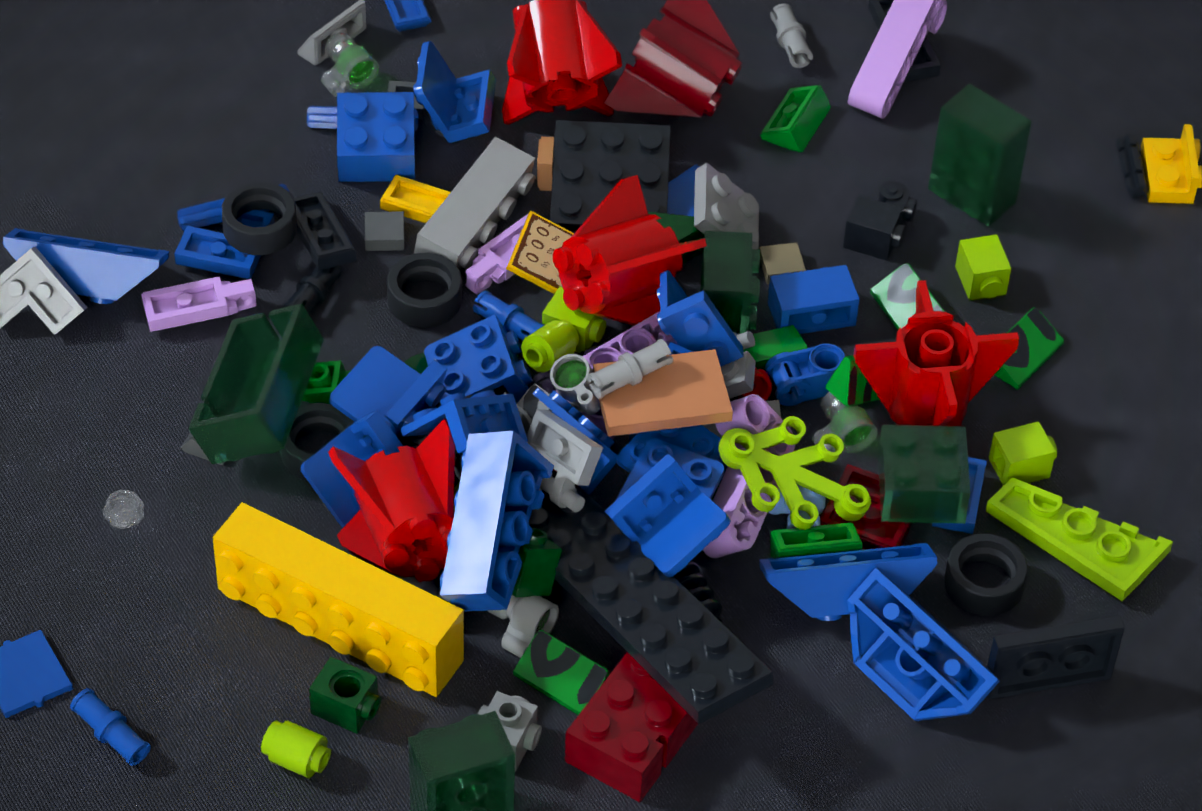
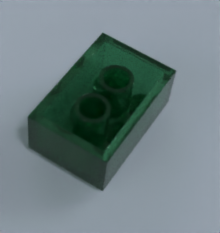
M969 83L941 107L928 189L989 227L1017 202L1032 121Z
M496 711L483 715H470L460 722L440 728H428L417 735L408 737L410 811H514L515 753Z

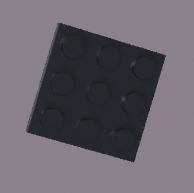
M556 120L550 221L569 231H577L621 179L638 175L647 211L667 214L671 126Z

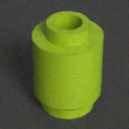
M550 321L525 337L521 345L523 358L535 371L547 372L551 370L554 362L560 357L574 354L579 344V335L576 328L568 321Z
M277 720L272 722L261 743V753L267 755L270 762L306 778L312 777L316 772L321 773L325 769L330 759L331 749L327 747V737L288 720L283 723Z

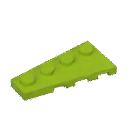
M1013 477L987 502V513L1122 602L1168 555L1173 541L1161 536L1154 540L1139 534L1138 527L1126 522H1122L1121 526L1099 518L1098 511L1086 506L1074 508L1062 503L1061 496Z

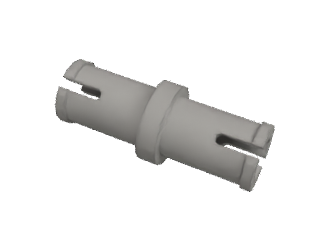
M778 4L773 8L775 12H770V18L777 29V41L786 50L793 67H805L810 63L808 59H813V54L805 40L806 31L802 24L797 22L793 9L789 4Z
M659 339L633 354L626 352L618 357L617 362L588 374L587 380L589 382L594 381L589 386L598 399L629 383L635 386L642 382L643 376L672 364L673 357L671 355L666 356L671 354V350L663 339Z

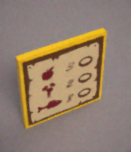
M530 210L506 269L555 294L559 286L562 287L559 272L553 263V252L555 249L562 247L564 241L571 238L574 233Z

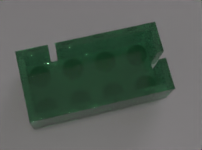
M302 303L270 311L269 318L281 335L282 340H280L264 312L232 320L202 393L201 399L203 403H198L188 428L212 465L226 461H238L245 457L263 453L271 454L284 449L324 338Z

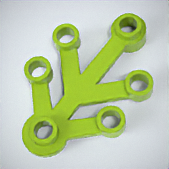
M789 416L783 420L780 427L754 435L745 429L733 428L726 431L721 437L718 448L722 461L730 468L741 470L752 493V504L759 511L769 512L773 510L780 499L778 488L771 483H765L759 467L772 473L791 512L790 520L799 529L805 530L812 527L818 518L819 512L815 504L804 500L797 484L833 500L836 513L846 521L860 520L871 505L870 495L862 485L848 484L842 486L803 468L821 461H836L844 449V443L839 436L831 433L825 434L816 445L780 456L765 450L781 443L788 445L799 443L806 432V426L798 417ZM786 427L794 428L797 431V435L789 433ZM735 443L742 445L746 450L738 449ZM824 444L833 446L835 452L828 451ZM760 493L769 495L772 501H764ZM850 495L857 498L860 503L854 502L850 498ZM798 511H805L810 519L802 518Z

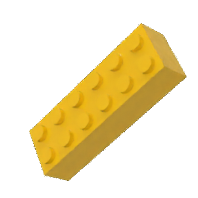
M243 502L240 503L213 536L218 589L228 598L236 601L241 600L257 608L264 616L277 618L293 626L302 635L313 636L329 644L335 651L344 655L350 654L366 662L373 670L379 673L386 672L404 681L411 689L424 691L436 698L463 663L464 609Z

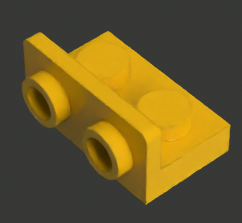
M1184 124L1180 139L1143 138L1141 155L1146 174L1145 180H1147L1149 187L1147 193L1148 202L1194 204L1197 188H1202V166L1198 165L1200 139L1194 138L1192 124Z

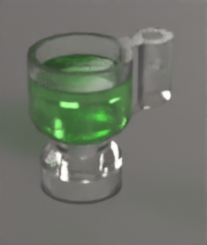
M338 33L329 39L325 51L335 65L323 74L321 81L330 93L337 97V93H344L349 87L362 89L369 86L378 76V62L364 47L357 45L347 33Z
M830 392L823 397L821 408L831 422L814 434L812 440L815 445L818 444L825 434H835L844 443L843 451L850 454L865 450L875 441L878 434L877 428L864 408L856 405L845 406ZM824 444L828 451L835 452L833 446Z

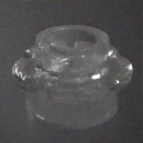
M118 490L107 498L106 505L103 508V516L105 520L110 521L111 526L118 529H126L142 521L144 518V511H142L144 503L135 492L131 490Z

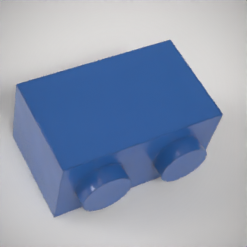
M847 265L770 276L767 303L776 329L794 325L799 334L856 326L859 297Z

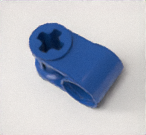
M825 343L798 351L782 352L773 356L766 363L765 371L769 378L774 381L777 388L775 392L776 399L779 400L781 405L794 406L804 401L833 396L826 389V384L845 357V353L840 347Z

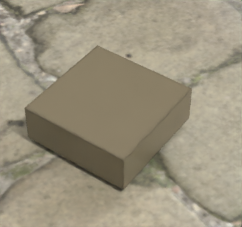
M797 242L759 247L758 256L767 284L770 283V276L806 271Z

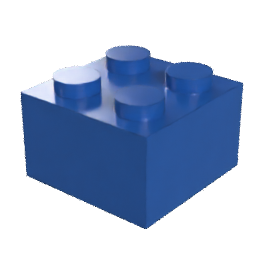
M414 92L337 93L338 182H391L395 175L415 180Z

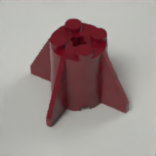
M667 0L665 5L659 10L660 16L663 17L662 20L659 21L653 18L647 29L642 28L639 33L640 40L632 52V55L635 56L634 61H636L634 67L628 63L626 64L622 75L604 104L618 112L702 118L704 114L712 117L723 100V95L719 93L725 82L732 85L743 67V62L738 60L740 53L707 0Z

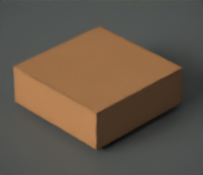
M541 136V139H539L537 158V186L539 191H552L554 137Z

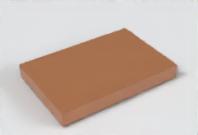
M716 349L672 354V364L643 376L642 382L635 386L629 383L599 399L608 437L732 421L733 410ZM617 361L593 364V372Z

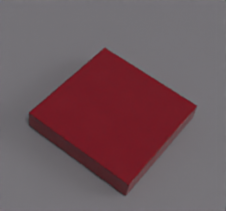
M847 464L838 484L842 486L848 484L862 485L870 495L871 505L860 520L846 521L836 513L834 501L830 499L820 518L821 525L852 522L862 541V548L865 550L902 546L922 505L925 491ZM850 495V498L854 502L860 503L857 498Z

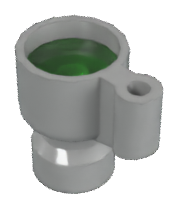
M567 354L560 357L554 362L550 370V379L553 386L579 412H585L587 415L596 414L600 409V402L589 386L594 381L589 382L587 380V375L594 373L592 367L583 356L578 354Z
M512 595L507 610H488V612L501 619L510 618L501 646L503 649L521 658L540 629L548 634L552 632L558 619L559 608L556 604L541 596L515 597Z

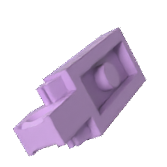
M528 214L478 249V256L473 260L472 266L466 270L467 278L465 284L476 295L489 288L493 281L500 284L514 275L506 267Z
M220 276L146 291L141 294L150 332L229 316L255 307L257 304L251 279L231 283L230 281H221Z

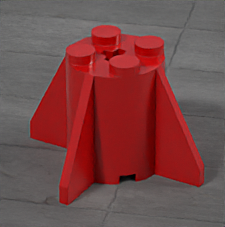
M534 0L525 5L515 7L512 11L515 36L507 60L509 81L502 107L504 123L510 125L535 111L554 112L553 106L565 105L566 111L576 110L584 106L606 116L614 114V110L604 104L609 96V92L602 77L622 67L621 54L589 13L586 2L581 0Z
M638 175L621 179L572 237L564 241L562 247L555 249L553 252V263L559 272L560 281L564 289L563 300L565 305L572 311L579 309L584 313L594 314L635 326L660 311V301L657 296V289L660 288V273L669 270L675 278L676 272L682 270V254L706 247V240L704 238L679 243L675 232L670 226L663 228L656 221L662 218L654 214H648Z
M926 280L917 281L916 314L908 318L907 324L902 329L901 327L899 328L895 342L857 344L854 348L855 363L889 412L892 420L898 424V431L907 437H915L917 435L939 436L958 432L966 416L968 403L1017 350L1019 342L1018 332L976 335L968 323L965 322V325L962 326L960 323L953 321L954 315L947 312L933 311Z
M444 418L417 448L399 446L397 447L399 452L386 455L383 450L375 453L366 461L333 446L328 451L332 463L355 490L354 495L360 507L355 516L337 534L341 546L399 576L407 578L415 576L419 582L434 580L439 575L440 570L445 567L448 552L447 537L452 529L455 512V444L447 419Z

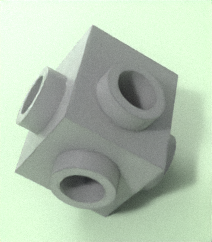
M496 691L489 706L483 705L475 720V757L516 772L527 749L533 751L540 739L542 726L537 724L538 706L530 703L523 697L510 696Z

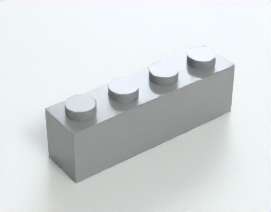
M495 136L417 234L414 254L433 253L442 255L454 262L460 271L462 268L467 270L471 267L473 260L478 254L479 246L492 240L500 219L507 220L516 206L518 196L520 194L525 196L530 191L535 181V175L532 174L535 157Z

